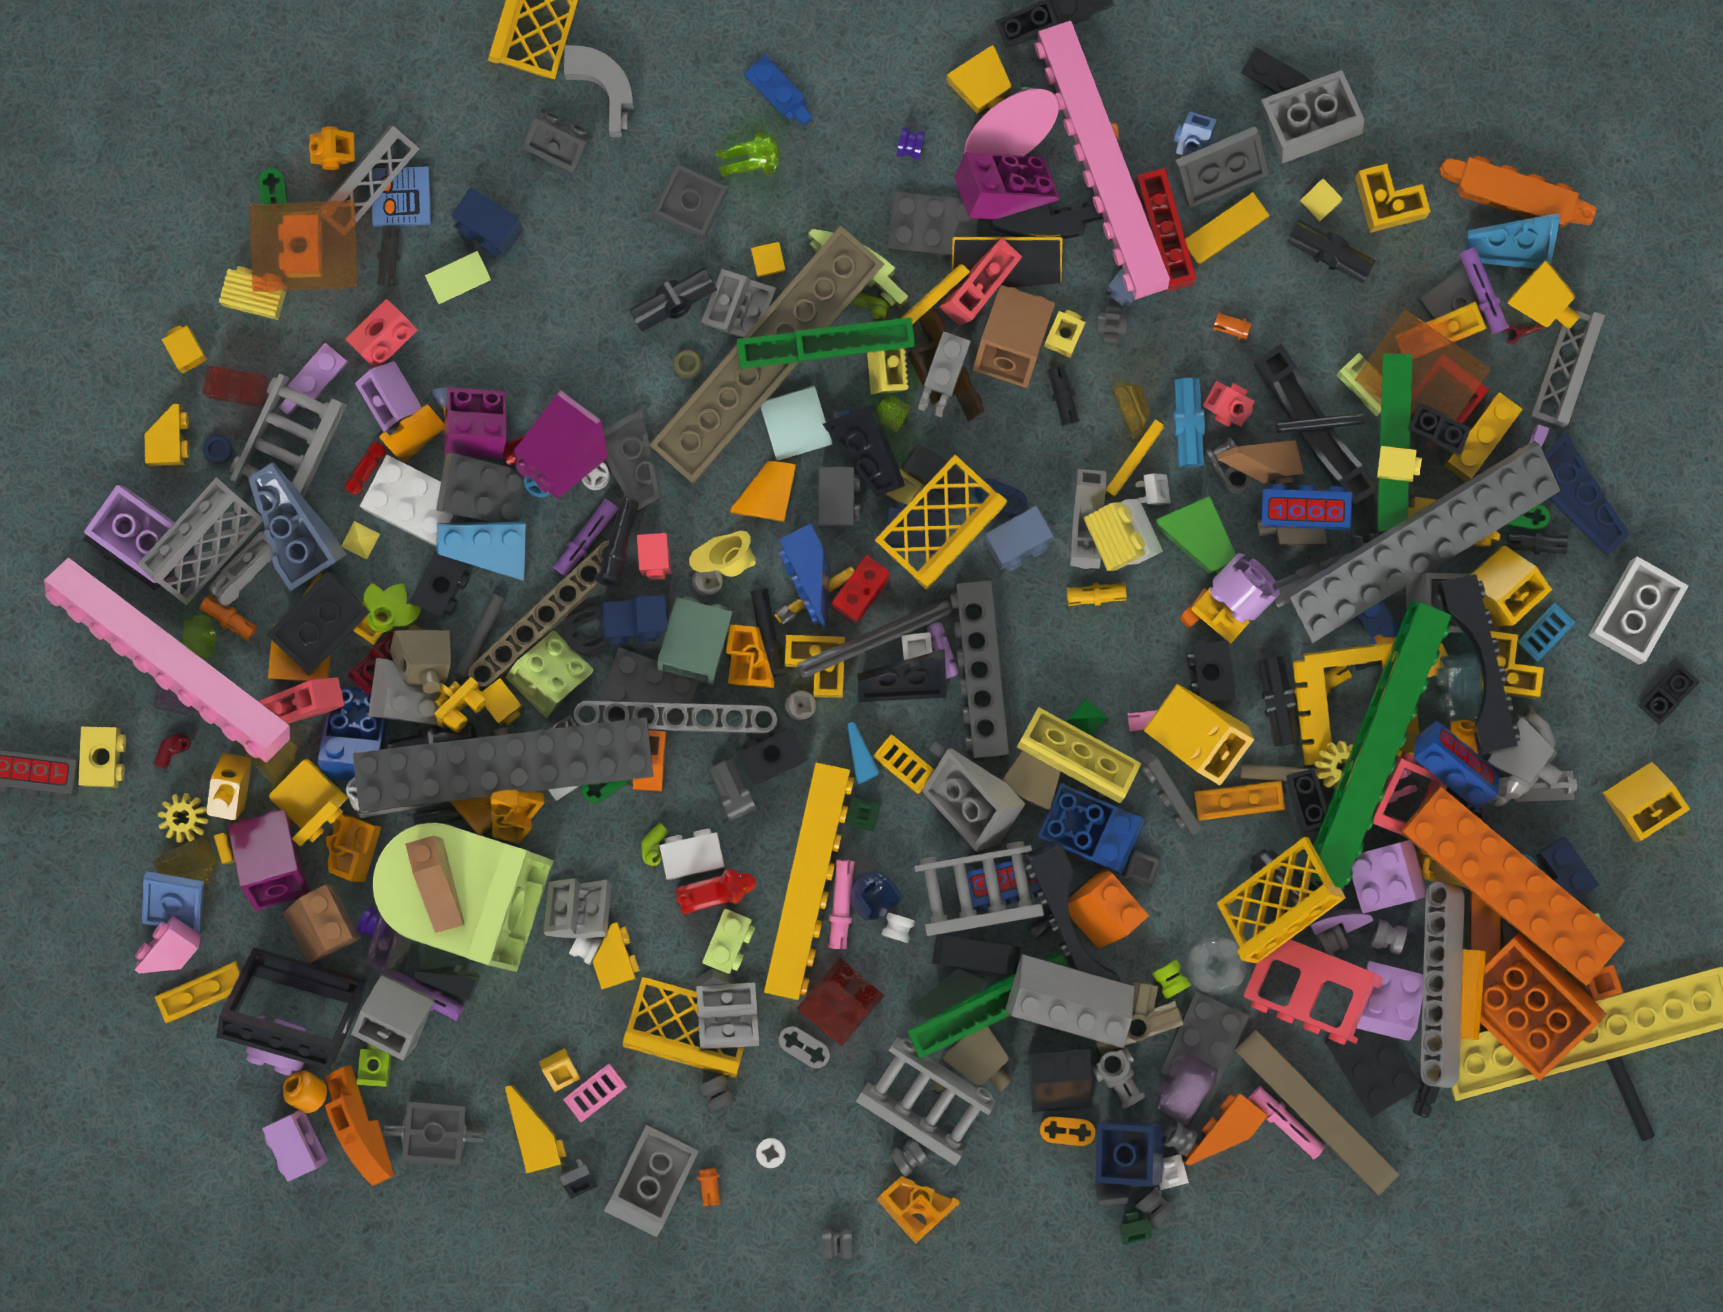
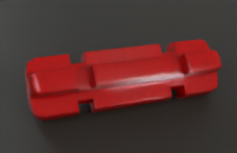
M373 442L367 450L369 453L367 455L364 454L352 473L354 476L352 478L349 477L344 485V488L353 495L360 493L363 488V482H367L378 465V459L381 460L386 453L385 447L377 442Z

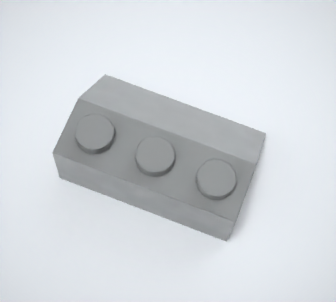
M1342 70L1261 99L1271 140L1282 163L1363 134L1364 117Z

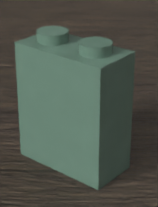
M676 597L667 627L668 630L665 633L658 657L657 671L714 685L728 637L729 627L732 622L733 612L728 611L722 605L712 604L709 606L701 604L692 597H684L683 599Z

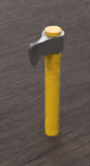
M852 566L830 579L829 593L848 581L855 571ZM797 599L792 604L784 605L777 609L774 616L779 624H785L793 619L797 612L806 608L801 599Z

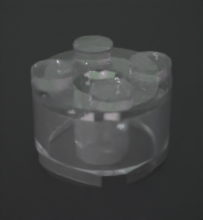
M1222 936L1207 937L1196 942L1189 950L1185 960V972L1189 982L1198 991L1208 995H1224L1235 990L1243 982L1247 968L1246 961H1242L1237 953L1240 947L1233 940ZM1216 957L1217 962L1223 963V967L1219 968V974L1208 968V964L1213 963L1212 958Z

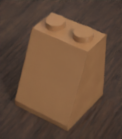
M1000 285L980 342L973 371L1028 388L1055 302L1041 296L1021 292L1014 287Z
M326 884L300 897L283 912L309 964H313L361 939L335 886Z

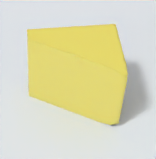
M1322 179L1300 202L1320 222L1341 203L1342 198L1325 179Z

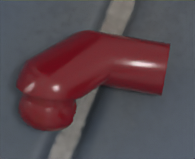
M178 733L163 739L153 765L167 769L172 755L187 751L190 748L191 741L188 736Z

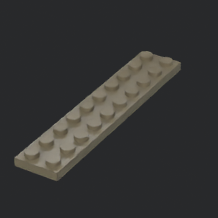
M840 225L743 338L831 327L885 264ZM735 346L649 446L694 484L799 363L739 370L737 347Z

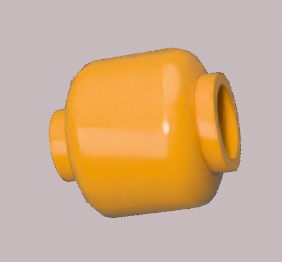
M300 1070L291 1074L285 1080L283 1097L290 1106L303 1113H312L325 1103L327 1086L322 1079L312 1073Z

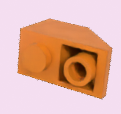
M649 730L654 777L633 779V790L662 792L667 733L666 731Z

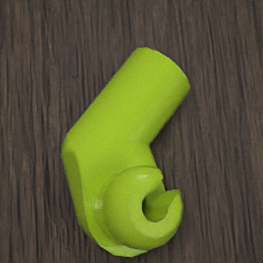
M861 292L851 303L854 306L872 309L871 315L876 319L886 318L887 311H889V304L886 300L868 293Z
M660 822L641 840L642 859L650 866H657L661 862L662 856L659 842L669 833Z

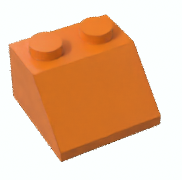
M1105 867L1099 870L1068 898L1070 918L1097 949H1101L1129 935L1149 917L1114 874Z

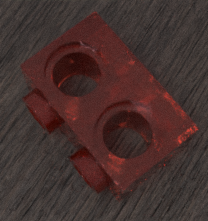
M207 366L202 394L207 399L263 408L266 403L267 388L270 380L261 374Z

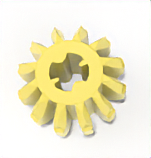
M1339 741L1337 746L1334 743H1328V752L1323 750L1318 752L1323 760L1322 762L1316 761L1314 764L1316 767L1322 768L1317 773V777L1324 779L1323 785L1330 788L1333 786L1334 790H1336L1352 750V744L1347 746L1345 741ZM1337 763H1344L1343 769H1337Z
M184 793L182 801L178 795L174 794L172 795L174 805L164 801L162 805L168 811L167 813H158V817L166 818L165 822L159 824V828L167 829L170 827L166 837L171 839L176 835L178 843H183L185 835L190 842L195 841V836L192 831L203 835L204 830L198 825L199 823H209L208 819L200 818V815L207 812V807L196 809L200 805L201 799L196 797L191 801V796L188 793ZM179 812L189 813V815L186 816L187 818H189L187 824H178L177 821L180 820V818H177V815Z

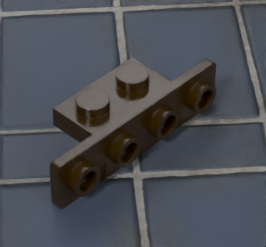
M935 308L929 309L918 319L929 343L912 349L907 353L923 387L943 331L946 332L944 322ZM963 366L952 397L956 396L967 420L971 421L984 412V407L980 395L976 393L970 381L967 369ZM933 390L930 396L932 405L937 404L942 396L941 393Z

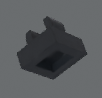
M576 1159L578 1168L570 1172L566 1165L562 1166L563 1175L559 1176L564 1189L571 1199L598 1187L590 1169L586 1164H583L581 1159Z

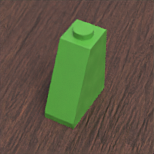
M1210 496L1158 518L1154 522L1164 535L1209 574L1214 572L1218 574L1236 556Z

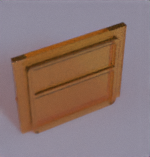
M354 200L249 205L253 292L358 288V244L356 242Z
M1404 309L1382 342L1378 343L1377 349L1354 381L1381 399L1383 353L1412 354L1411 420L1418 404L1422 403L1447 414L1446 417L1455 421L1463 408L1468 405V401L1491 368Z

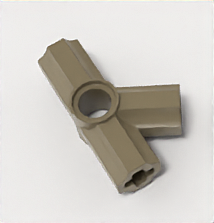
M1133 982L1132 1021L1140 1019L1145 1022L1147 1028L1141 1036H1135L1129 1030L1124 1046L1184 1025L1175 1001L1155 1008L1158 986ZM1095 1040L1100 1054L1120 1048Z

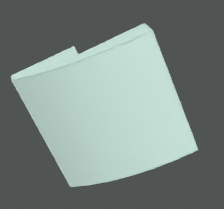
M815 385L767 399L761 406L777 461L832 445L830 434L822 425L826 421Z

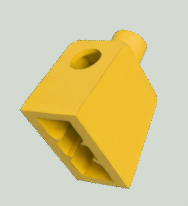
M993 45L948 73L946 77L948 84L977 114L988 107L989 109L1004 100L1003 98L1010 94L1012 90L1011 83Z
M1546 259L1514 292L1507 302L1510 306L1547 328L1557 319L1567 329H1570L1580 318L1568 306L1575 298V294Z
M223 752L210 781L207 805L208 815L236 820L245 810L252 758ZM229 772H233L236 774V776L228 778L230 775Z

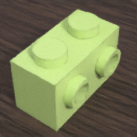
M724 909L702 963L727 974H731L732 969L738 971L744 954L739 952L744 942L749 944L755 931V927L751 926L753 920Z

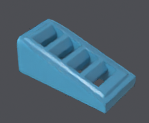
M1554 602L1518 638L1517 647L1535 664L1576 622ZM1553 612L1565 623L1562 628L1550 617ZM1545 621L1557 632L1554 636L1542 625ZM1537 629L1549 639L1547 643L1535 633ZM1529 637L1541 647L1540 651L1536 650L1527 641Z
M855 722L848 723L847 730L856 779L860 785L879 776V771Z

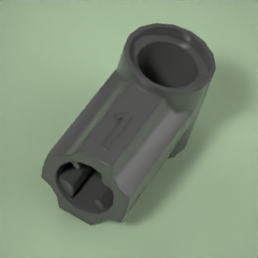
M732 758L709 768L722 796L720 799L730 821H734L757 810Z

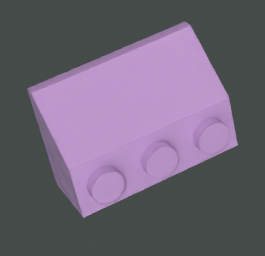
M116 485L84 533L153 583H156L137 564L175 522L128 488Z

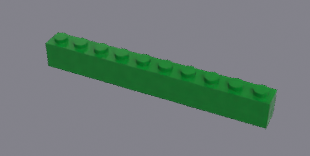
M1410 601L1313 845L1335 887L1341 888V890H1343L1344 886L1348 885L1352 878V865L1355 858H1358L1363 850L1364 842L1362 840L1366 830L1368 831L1373 825L1375 807L1377 803L1382 801L1385 795V782L1396 767L1395 757L1398 749L1402 748L1406 742V729L1409 722L1417 714V702L1420 694L1428 686L1429 677L1427 676L1431 666H1434L1438 661L1440 643L1442 638L1444 639L1450 631L1451 623L1449 621L1452 615L1422 602ZM1311 874V879L1323 883L1318 874Z

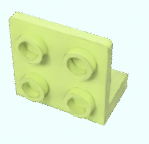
M552 631L517 660L505 678L545 718H548L561 701L586 680L594 670L577 652L569 647L567 642L557 632Z

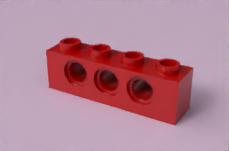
M1165 168L1137 175L1135 186L1138 197L1170 278L1168 289L1165 292L1194 285L1196 275Z

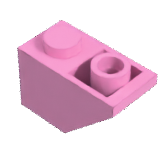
M172 916L166 924L161 922L152 935L154 939L149 945L144 943L135 955V958L138 959L135 971L140 974L181 969L199 948L202 935Z

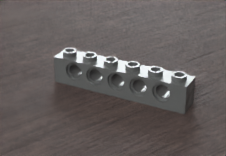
M989 580L956 584V591H951L952 609L958 608L959 620H954L955 638L961 637L962 649H957L958 667L964 666L965 678H959L961 696L967 695L968 707H962L964 725L970 724L971 736H965L967 754L973 753V760L1006 757L1009 755L992 582ZM968 606H978L981 609L982 616L977 620L967 618L965 610ZM973 634H979L984 638L985 644L980 649H973L968 644V638ZM975 663H982L987 667L988 673L983 678H976L971 673V667ZM986 692L990 696V704L986 707L977 706L974 702L975 694ZM981 721H989L993 725V733L989 736H981L977 731V724Z

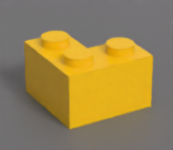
M1387 164L1360 170L1355 177L1370 233L1426 219L1431 212L1423 184L1395 191Z
M1490 631L1491 637L1496 638L1499 645V655H1496L1498 666H1503L1506 674V683L1503 684L1505 695L1527 699L1539 698L1541 696L1544 668L1515 664L1518 635ZM1481 665L1479 666L1476 692H1483Z
M786 635L785 666L797 667L799 662L845 643V637ZM844 661L814 674V697L843 698Z

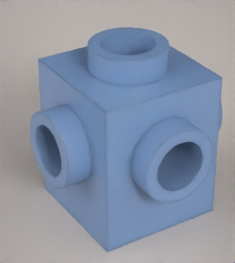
M1189 111L1184 125H1178L1174 137V142L1178 143L1176 153L1186 156L1216 143L1218 136H1214L1213 132L1217 120Z

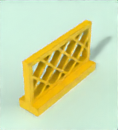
M505 0L488 61L497 64L502 63L555 80L578 0H566L570 6L569 12L559 18L551 6V3L557 0H543V3L531 9L526 0ZM523 5L526 12L520 14ZM547 6L554 20L540 27L533 12ZM529 15L536 29L522 36L516 25L519 19ZM566 19L565 26L563 28L560 21ZM557 24L562 36L559 41L550 45L543 30ZM515 32L518 39L512 41ZM539 33L546 47L532 54L525 39ZM521 42L528 57L520 61L507 58L510 47ZM558 46L557 53L555 55L552 48ZM548 51L554 60L551 71L539 68L534 58ZM530 60L533 66L526 64L525 62Z
M954 455L875 539V542L927 590L1006 506L1007 500L999 493H996L958 456ZM955 464L964 471L965 484H947V472ZM944 476V484H937ZM968 476H969L975 483H968ZM981 487L989 496L982 504H969L968 488ZM948 488H965L966 504L948 505ZM931 489H944L945 505H927V493ZM924 498V506H916ZM966 508V521L962 525H949L948 509ZM969 508H977V509L969 516ZM945 509L946 526H928V510ZM911 510H924L925 526L907 527V515ZM904 519V527H896ZM957 529L949 538V530ZM925 530V547L908 548L907 531ZM928 530H946V542L940 547H929ZM904 531L905 548H892L884 539L891 532ZM926 551V563L917 572L908 563V552ZM929 551H937V552L929 559ZM897 552H905V559Z
M1303 837L1217 902V905L1240 947L1237 953L1241 960L1257 964L1346 897L1341 888L1335 887L1310 839ZM1303 849L1308 854L1305 868L1295 866L1297 854ZM1280 866L1287 867L1283 884L1273 882L1275 870ZM1294 869L1304 871L1301 888L1290 886ZM1312 873L1318 874L1323 882V885L1315 891L1308 890ZM1259 882L1265 883L1261 901L1251 899L1253 887ZM1272 885L1282 887L1279 905L1268 903ZM1290 889L1300 891L1298 903L1292 908L1286 907ZM1236 899L1243 900L1239 917L1233 916L1228 907ZM1250 902L1260 904L1257 921L1246 919ZM1267 906L1278 908L1276 919L1271 924L1264 923ZM1246 922L1256 924L1254 935L1248 941H1246L1243 935Z
M642 977L627 1031L622 1042L623 1047L736 1078L745 1047H738L736 1057L723 1054L720 1048H716L718 1052L700 1049V1047L694 1045L690 1038L692 1034L699 1031V1026L687 1032L680 1020L682 1016L693 1010L698 1016V1005L692 999H697V992ZM646 985L658 988L663 999L648 1006L643 997ZM664 990L670 991V992H673V993H672L671 995L667 996V995L665 994ZM679 994L687 996L692 1006L677 1014L669 1000ZM642 1002L645 1006V1009L639 1012ZM666 1002L673 1017L658 1024L651 1010ZM648 1012L655 1027L646 1032L634 1029L636 1019ZM676 1020L684 1035L675 1040L668 1039L661 1028ZM658 1030L661 1036H657L652 1033ZM686 1038L689 1044L680 1041Z

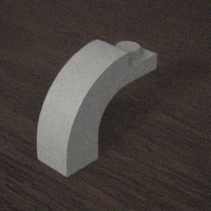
M565 45L564 75L566 80L591 81L606 91L610 101V137H622V129H628V112H623V109H634L632 90L624 71L611 57L599 50L585 46Z
M1077 469L1070 541V566L1082 569H1100L1101 556L1083 518L1104 507L1106 471Z

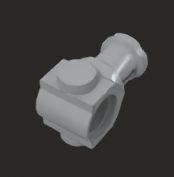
M1126 1046L1117 1051H1109L1102 1054L1099 1061L1091 1066L1098 1082L1104 1079L1108 1088L1115 1089L1122 1102L1120 1105L1122 1109L1135 1104L1145 1097L1144 1093L1139 1092L1131 1078L1134 1072L1130 1064L1134 1060ZM1116 1056L1119 1059L1120 1067L1116 1072L1109 1073L1105 1069L1104 1062L1107 1057ZM1123 1084H1125L1126 1088L1128 1089L1130 1096L1126 1092Z

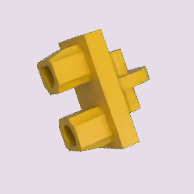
M1209 588L1191 610L1231 644L1250 621L1246 620L1244 623L1236 620L1231 614V609L1224 602L1216 600L1210 593L1211 588Z
M470 677L462 686L456 681L449 687L440 683V689L438 690L440 696L434 701L440 707L434 713L437 718L436 723L442 729L447 726L459 733L468 722L467 718L460 711L467 705L475 713H478L487 705L486 698L479 691L476 680Z

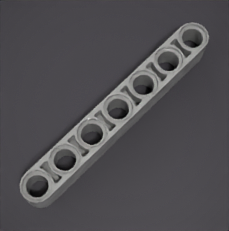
M583 701L574 710V719L582 726L611 722L610 712L617 707L625 711L624 720L639 719L641 710L649 708L654 711L655 718L652 723L648 724V730L764 734L773 731L778 721L776 713L770 707L752 705ZM583 708H594L596 716L592 722L585 723L581 720L580 713ZM674 709H679L684 713V720L679 725H672L668 721V714ZM702 710H709L713 713V722L708 726H701L697 721V716ZM731 711H739L743 715V721L738 727H731L727 724L726 718ZM761 712H768L772 715V723L767 728H761L756 724V716Z
M1439 881L1430 884L1426 891L1420 1073L1426 1085L1450 1088L1457 1083L1460 1070L1464 892L1458 885Z

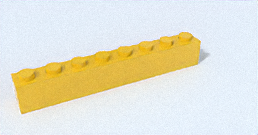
M815 763L764 993L799 1000L800 995L806 996L810 978H805L804 975L806 967L813 966L816 953L815 949H811L813 937L819 938L822 921L817 920L820 908H826L829 892L824 891L826 880L832 881L835 863L830 862L832 851L838 852L842 835L836 834L839 822L845 823L848 806L843 805L845 794L851 795L855 779L849 777L850 770Z

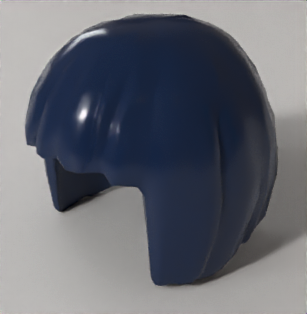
M867 872L861 874L855 880L851 888L850 899L852 907L857 914L865 921L883 917L902 900V894L889 877L879 872Z

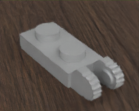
M943 331L924 384L925 389L919 403V410L925 411L928 407L933 390L942 394L940 401L937 403L935 415L943 416L948 399L953 395L971 344L970 340Z
M260 531L221 571L222 573L214 582L209 585L210 594L215 598L217 597L218 602L223 606L230 605L233 600L235 601L239 597V590L249 583L272 560L273 554L269 540H266L263 531Z

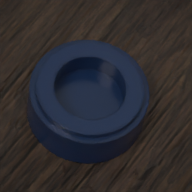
M212 435L203 444V454L213 464H223L232 456V444L222 435Z

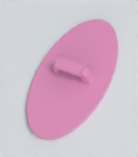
M1029 89L1002 100L984 114L973 127L966 140L964 154L965 152L1025 156L1046 137L1053 127L1059 110L1056 95L1046 89Z

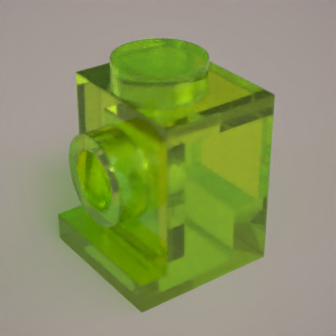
M892 395L890 398L885 397L877 408L883 428L897 436L911 412V406Z
M193 615L192 620H184L183 645L200 658L215 659L216 653L210 650V646H215L216 629L212 628L210 616Z

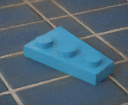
M1556 213L1468 230L1464 251L1476 247V251L1483 264L1536 269L1544 259L1551 264L1560 214Z
M524 522L437 523L436 552L442 556L524 581L526 524Z

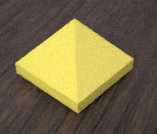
M354 521L342 544V548L367 560L380 534Z

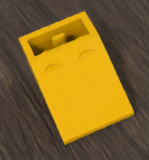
M1179 684L1175 685L1144 728L1148 735L1192 769L1220 786L1254 741L1248 725Z

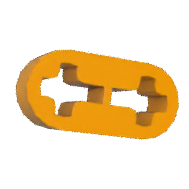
M1050 1116L1045 1118L1039 1127L1042 1138L1047 1142L1056 1144L1086 1146L1094 1140L1096 1134L1091 1122L1078 1118ZM1051 1121H1056V1126L1066 1128L1065 1134L1056 1133L1055 1138H1049L1050 1135L1048 1132H1044L1045 1126H1050ZM1080 1124H1085V1128L1090 1130V1136H1085L1084 1141H1079L1078 1135L1069 1134V1128L1079 1129Z

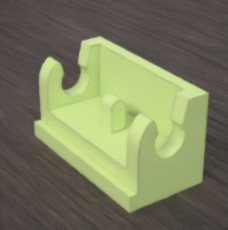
M478 251L425 275L438 304L491 280Z
M1358 353L1336 376L1377 417L1381 413L1382 376Z

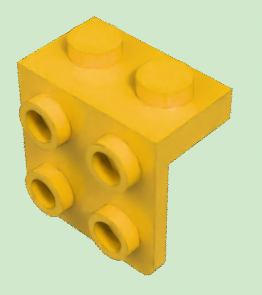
M304 759L269 795L271 801L281 810L285 809L289 818L300 828V831L292 838L299 846L307 839L313 843L325 831L321 825L326 820L332 824L343 813L339 807L348 799L309 759Z

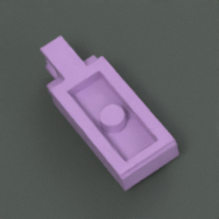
M324 343L289 383L288 387L316 400L348 361L327 343ZM285 399L279 406L280 410L287 416L291 415L298 406L303 410L306 409L288 399Z

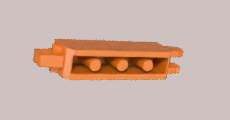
M1469 157L1466 162L1449 158L1439 168L1440 175L1444 179L1458 184L1456 190L1460 197L1527 219L1559 213L1560 222L1558 229L1566 226L1569 222L1590 226L1596 213L1597 207L1579 199L1580 193L1574 192L1573 187L1563 183H1557L1556 185L1547 183L1544 177L1536 174H1529V176L1520 174L1518 169L1512 166L1502 165L1498 167L1490 164L1491 161L1485 157Z

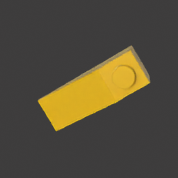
M514 1085L506 1086L505 1090L526 1173L563 1164L562 1157L567 1156L563 1140H557L556 1134Z

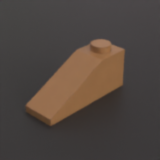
M1296 440L1238 446L1217 454L1218 460L1262 483L1275 482L1280 485H1288L1293 483V477L1304 474Z
M433 835L406 843L412 872L435 933L465 925L443 838Z

